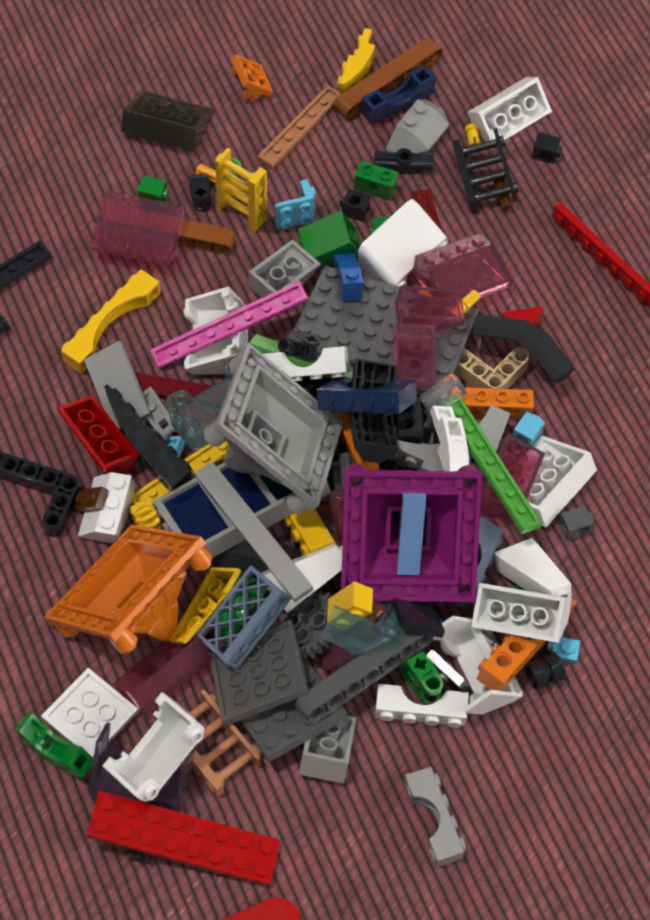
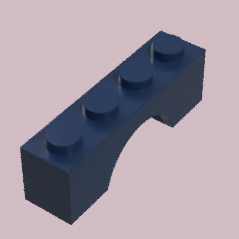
M424 65L409 73L404 83L396 90L389 93H381L377 89L362 97L361 113L373 125L415 103L418 99H423L434 93L436 77Z

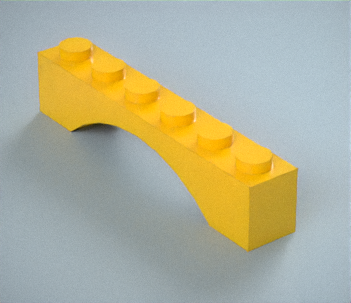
M140 270L136 275L133 274L128 283L123 288H119L115 296L110 301H106L102 309L97 314L92 315L89 322L83 328H80L70 341L63 345L61 349L63 362L82 374L87 369L84 359L95 354L97 343L108 325L126 312L148 306L161 293L160 282L143 270Z

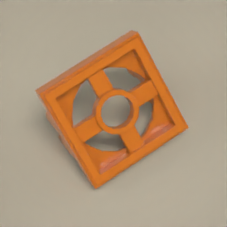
M234 55L231 58L234 65L232 68L233 75L238 74L243 87L247 88L242 95L245 100L249 99L252 102L261 95L270 97L273 94L262 65L238 55Z

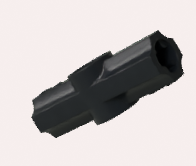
M401 148L397 152H375L374 165L394 169L400 174H407L411 170L433 171V153H412L411 150Z

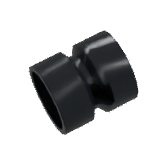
M556 653L542 657V661L535 660L525 665L527 678L535 691L549 687V682L556 684L567 677L563 662Z

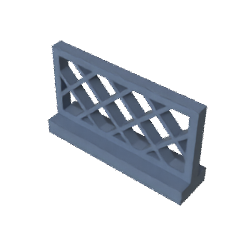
M250 565L196 634V637L217 654L222 661L237 670L292 598ZM255 574L257 576V585L248 586V580ZM271 587L273 590L269 596L262 598V589ZM257 590V600L248 601V592ZM243 593V603L234 604L236 595ZM257 605L255 614L249 616L248 606ZM243 608V618L234 619V609ZM229 611V621L220 622L222 613ZM243 623L241 632L235 634V624ZM229 626V636L221 637V627ZM215 628V638L207 640L204 636L210 629ZM229 641V647L223 654L221 652V642Z

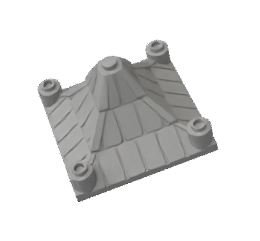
M248 342L243 346L241 353L229 363L233 378L219 416L204 429V438L208 444L215 447L220 446L227 440L228 448L224 455V461L228 468L249 475H263L292 490L293 493L287 497V506L291 512L302 514L309 508L314 510L319 506L343 422L330 411H318V401Z

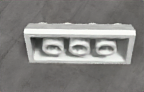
M525 77L468 111L467 114L471 123L479 127L478 134L487 142L495 139L493 129H497L499 136L503 135L504 140L552 111L539 78Z
M479 583L471 627L559 643L568 623L572 599Z

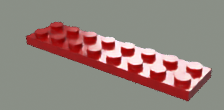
M100 790L86 834V838L269 887L271 884L280 844L279 839Z

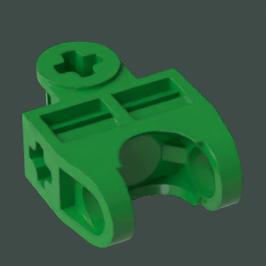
M419 651L398 666L404 673L403 679L423 705H430L440 700L443 679L424 651ZM424 694L436 695L437 699L432 702L427 701L424 698Z

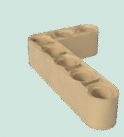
M517 347L493 369L467 349H464L455 374L474 388L508 389L527 370L530 353L524 347Z

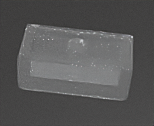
M451 373L419 397L430 413L432 406L450 407L467 395V392L460 379Z

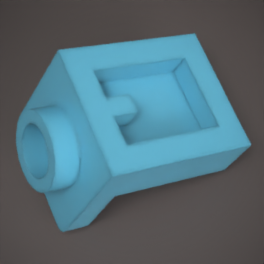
M561 637L559 643L548 641L547 650L551 651V654L556 653L562 662L576 664L580 641Z

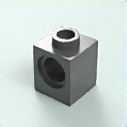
M581 506L561 513L558 524L568 541L590 534L594 518L585 506Z

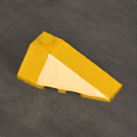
M211 567L169 641L171 643L186 644L191 640L242 577V571L239 568Z

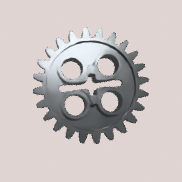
M316 590L286 615H281L284 621L278 623L279 625L289 620L293 621L301 656L305 660L308 655L314 658L316 651L322 654L323 647L329 649V641H336L333 637L334 634H340L336 626L327 623L328 599L332 595L323 590L320 592Z

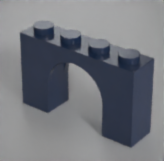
M336 377L317 389L318 411L400 414L417 401L416 380L396 379L390 384L379 388L355 389L351 388L352 378Z

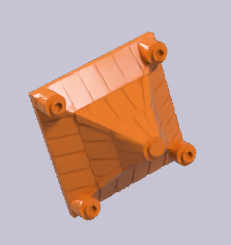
M131 524L44 616V619L49 624L54 625L63 637H74L79 631L107 638L119 653H130L136 648L138 639L134 633L145 635L159 642H168L178 623L177 599L186 576L185 570L189 565L195 571L206 570L211 565L212 555L205 548L206 542L200 536Z

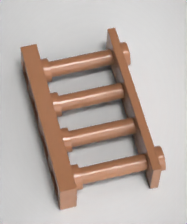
M202 690L200 693L203 703L189 713L196 719L209 709L216 720L204 728V736L200 742L222 726L230 734V737L206 755H199L195 750L197 748L195 745L185 759L213 794L218 797L224 793V780L251 760L256 767L261 765V752L256 745L249 744L233 723L224 726L221 722L218 700L213 694L208 695L205 690ZM237 743L244 751V754L220 772L216 771L214 773L209 767L211 765L210 762Z

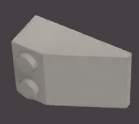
M292 239L249 271L248 287L263 298L298 281L303 286L320 267L321 263Z
M348 716L347 719L306 741L299 774L344 784L357 717Z

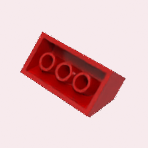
M93 394L57 407L58 413L103 472L126 474L134 470L139 454Z

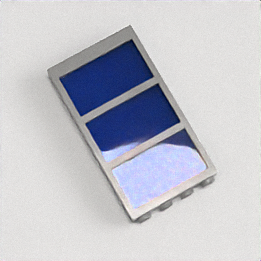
M225 462L216 466L265 528L294 513L287 506V497L293 493L288 487L263 475L258 476L236 472L228 468ZM197 478L153 501L160 522H164L162 524L164 530L202 537L206 542L205 548L212 555V558L245 540ZM327 479L321 498L331 493Z

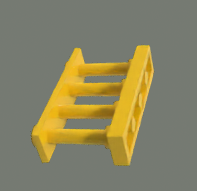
M227 148L215 159L217 209L221 211L226 204L248 216L249 229L256 232L267 219V171L260 167L255 173L248 172L231 162V149ZM231 171L246 179L248 183L231 174ZM232 184L246 191L248 195L233 187ZM232 196L246 203L248 207L233 199Z

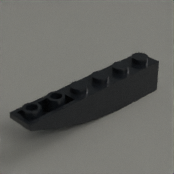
M106 384L104 388L113 415L123 435L139 454L138 457L142 463L169 491L189 482L192 479V468L185 460L181 461L177 457L176 450L171 445L167 446L163 442L164 439L158 431L153 432L149 428L150 424L143 416L139 417L135 413L136 410L130 402L125 403L121 399L123 398L121 393L116 388L112 389Z

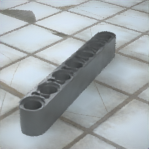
M399 628L309 689L308 695L297 699L295 703L296 708L311 723L319 721L427 647L432 642L434 636Z

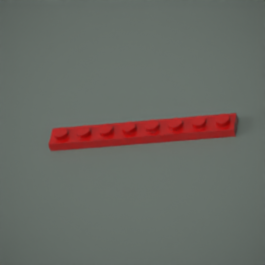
M561 202L557 203L552 214L555 223L561 225L569 236L574 237L583 249L588 250L597 262L602 263L611 275L616 276L625 288L630 289L639 301L644 302L650 308V284Z

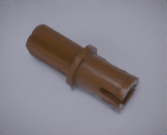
M505 178L493 181L495 189L507 186ZM510 193L497 197L501 209L508 211L512 208Z

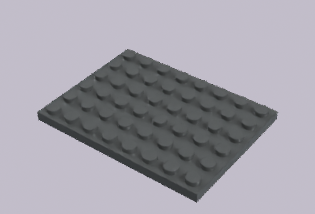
M325 265L294 330L315 335L321 339L316 351L318 356H321L323 348L347 346L349 367L354 368V360L356 358L398 365L396 379L416 380L417 394L439 401L444 400L474 327L479 309L470 307L468 313H464L456 322H451L447 318L446 312L456 304L455 302L364 276L362 300L342 301L336 268Z

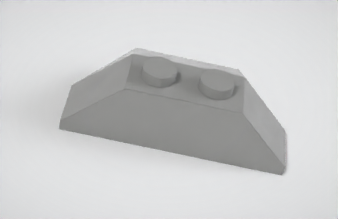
M418 99L397 124L385 152H397L401 148L409 149L412 153L429 152L449 127V122L443 108L427 99Z

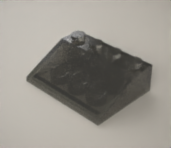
M142 90L123 110L121 132L133 137H143L147 141H158L166 146L180 147L184 151H195L204 136L214 109Z

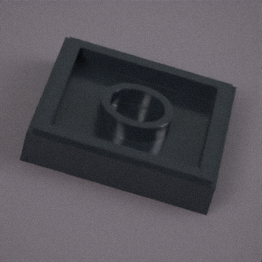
M397 598L393 599L391 605L401 628L439 638L443 637L445 630L434 608Z

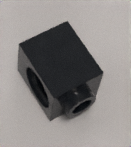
M538 132L532 159L554 164L556 157L561 155L563 147L559 145L561 137Z
M348 189L346 196H342L339 206L342 207V211L347 217L364 222L370 209L371 195Z

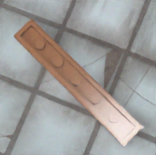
M327 85L257 156V161L273 170L334 108V101L342 93Z

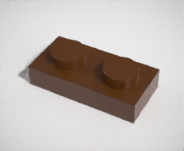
M102 486L79 490L75 496L73 510L79 513L102 510L109 490Z

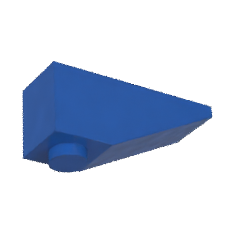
M354 253L334 254L333 258L342 301L362 300L364 281L361 267Z

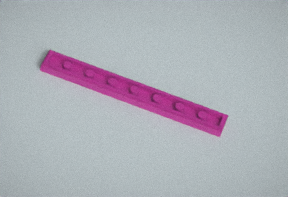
M298 281L150 349L158 369H161L185 358L187 355L194 354L307 302L309 299L301 282Z

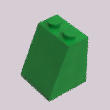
M342 210L299 228L300 237H298V241L304 250L321 263L318 269H324L325 265L335 267L334 254L354 253L358 261V250L361 246L358 233Z

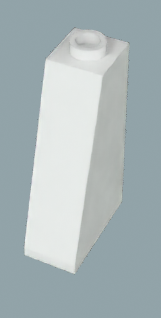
M533 538L494 552L496 571L526 591L572 599L571 583Z
M333 543L292 560L313 586V591L297 602L291 599L284 608L287 613L341 571L342 546L339 547L337 543ZM270 570L262 572L266 578L287 593ZM271 587L267 588L270 592H272L273 589Z

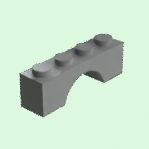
M428 767L405 775L404 785L411 804L427 807L434 813L438 821V830L428 842V849L435 867L461 860L466 850L465 843L462 837H458L455 830L458 828L455 817L453 815L450 816L448 812L449 802L447 796L441 794L439 788L441 781L438 774H434L432 768Z

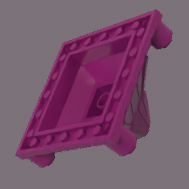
M359 464L347 466L343 473L344 507L341 590L355 581L373 588V600L393 601L394 598L405 601L475 602L482 471H477L476 468L470 465L462 466L458 471L365 470ZM403 493H426L419 575H397L396 571Z

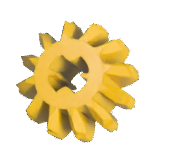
M146 499L131 506L130 513L135 525L162 529L155 507H153L152 502Z

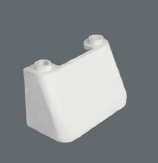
M411 199L361 244L358 250V263L361 269L372 279L405 288L407 285V275L431 252L435 254L443 253L448 247V238L423 208Z
M228 286L185 299L184 315L193 324L194 330L245 306V304ZM248 329L194 354L187 355L186 360H184L186 371L192 375L232 374L229 363L236 357L237 352L241 353L243 346L248 343Z
M163 692L155 700L159 705V711H155L153 715L158 719L132 752L127 754L123 751L120 754L122 758L117 760L109 757L103 765L133 795L145 802L153 800L158 795L160 789L204 736V727L180 704Z

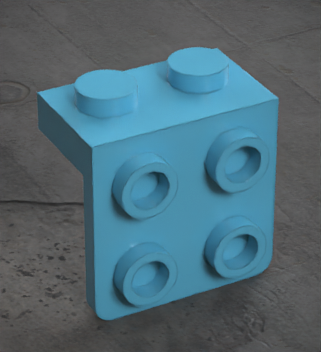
M308 179L300 181V198L275 204L276 229H288L292 226L314 222V210H316L314 198H316L314 187H310Z

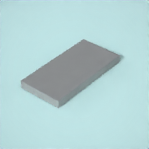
M117 341L84 359L103 409L120 431L121 429L106 396L104 388L106 384L112 389L116 388L123 397L121 399L125 403L130 402L139 417L143 416L146 418L152 415L121 341Z

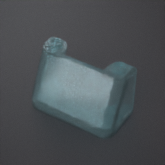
M234 357L227 360L224 364V373L227 378L193 398L184 390L176 391L166 397L170 423L192 449H201L208 445L204 438V429L218 418L233 378L229 363Z

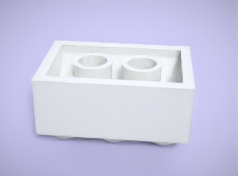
M110 472L93 479L91 488L102 486L109 491L102 510L84 512L78 534L79 538L114 543L124 532L136 485L131 475Z

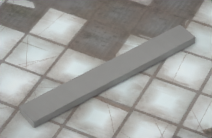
M210 462L195 472L197 480L293 601L297 602L313 591V586L216 465Z

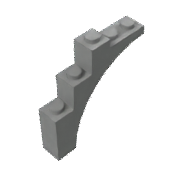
M491 405L479 426L495 451H497L510 413ZM397 439L399 446L397 455L390 459L397 460L405 464V466L418 471H443L437 451L440 443L415 444ZM468 451L469 462H470V459H471L472 455H471L470 452Z

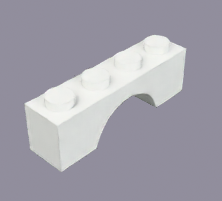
M347 346L323 348L319 359L307 367L294 365L288 360L284 352L263 354L294 381H300L302 376L309 375L310 380L323 379V374H331V378L344 377V372H349Z
M378 684L375 718H380L383 721L396 719L402 720L405 723L425 722V724L431 726L447 724L449 727L459 728L466 725L467 713H464L463 708L468 705L469 692L446 690L439 701L430 705H419L413 703L405 696L401 686Z

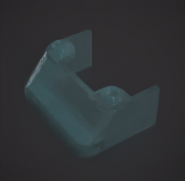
M376 601L384 604L386 610L380 614L377 624L334 605L321 638L347 649L353 655H359L396 639L401 630V625L392 608V601Z

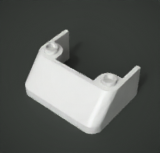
M451 616L442 623L445 630L443 637L434 636L433 640L440 641V647L446 655L457 658L474 692L469 697V705L463 708L464 713L485 714L521 698L523 692L516 677L502 691L490 690L476 679L480 671L477 669L484 658L489 659L491 657L490 653L498 642L491 630L471 627L473 619Z

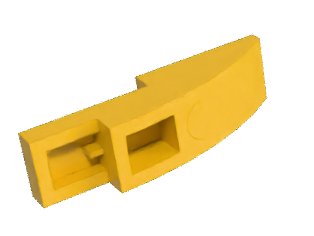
M364 29L363 35H359L357 46L359 48L355 49L354 55L348 56L347 62H343L341 69L343 75L339 76L337 81L340 93H344L362 81L369 71L375 54V45L371 44L372 29Z

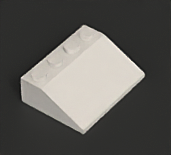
M541 436L513 466L509 473L542 523L541 526L547 527L597 469L591 452ZM492 489V490H491L492 495H494L496 498H498L497 495H496V493H495L494 490Z

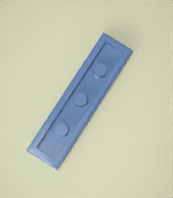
M403 493L397 575L420 574L426 493Z

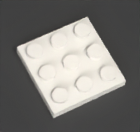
M87 668L41 715V718L69 743L82 746L95 759L139 711L137 707Z

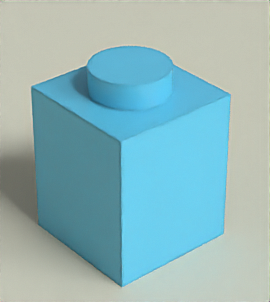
M526 412L515 427L512 440L530 449L541 435L545 421L538 415Z

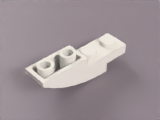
M432 406L430 414L440 441L437 451L443 470L458 471L462 466L469 465L467 440L461 418H455L452 407Z

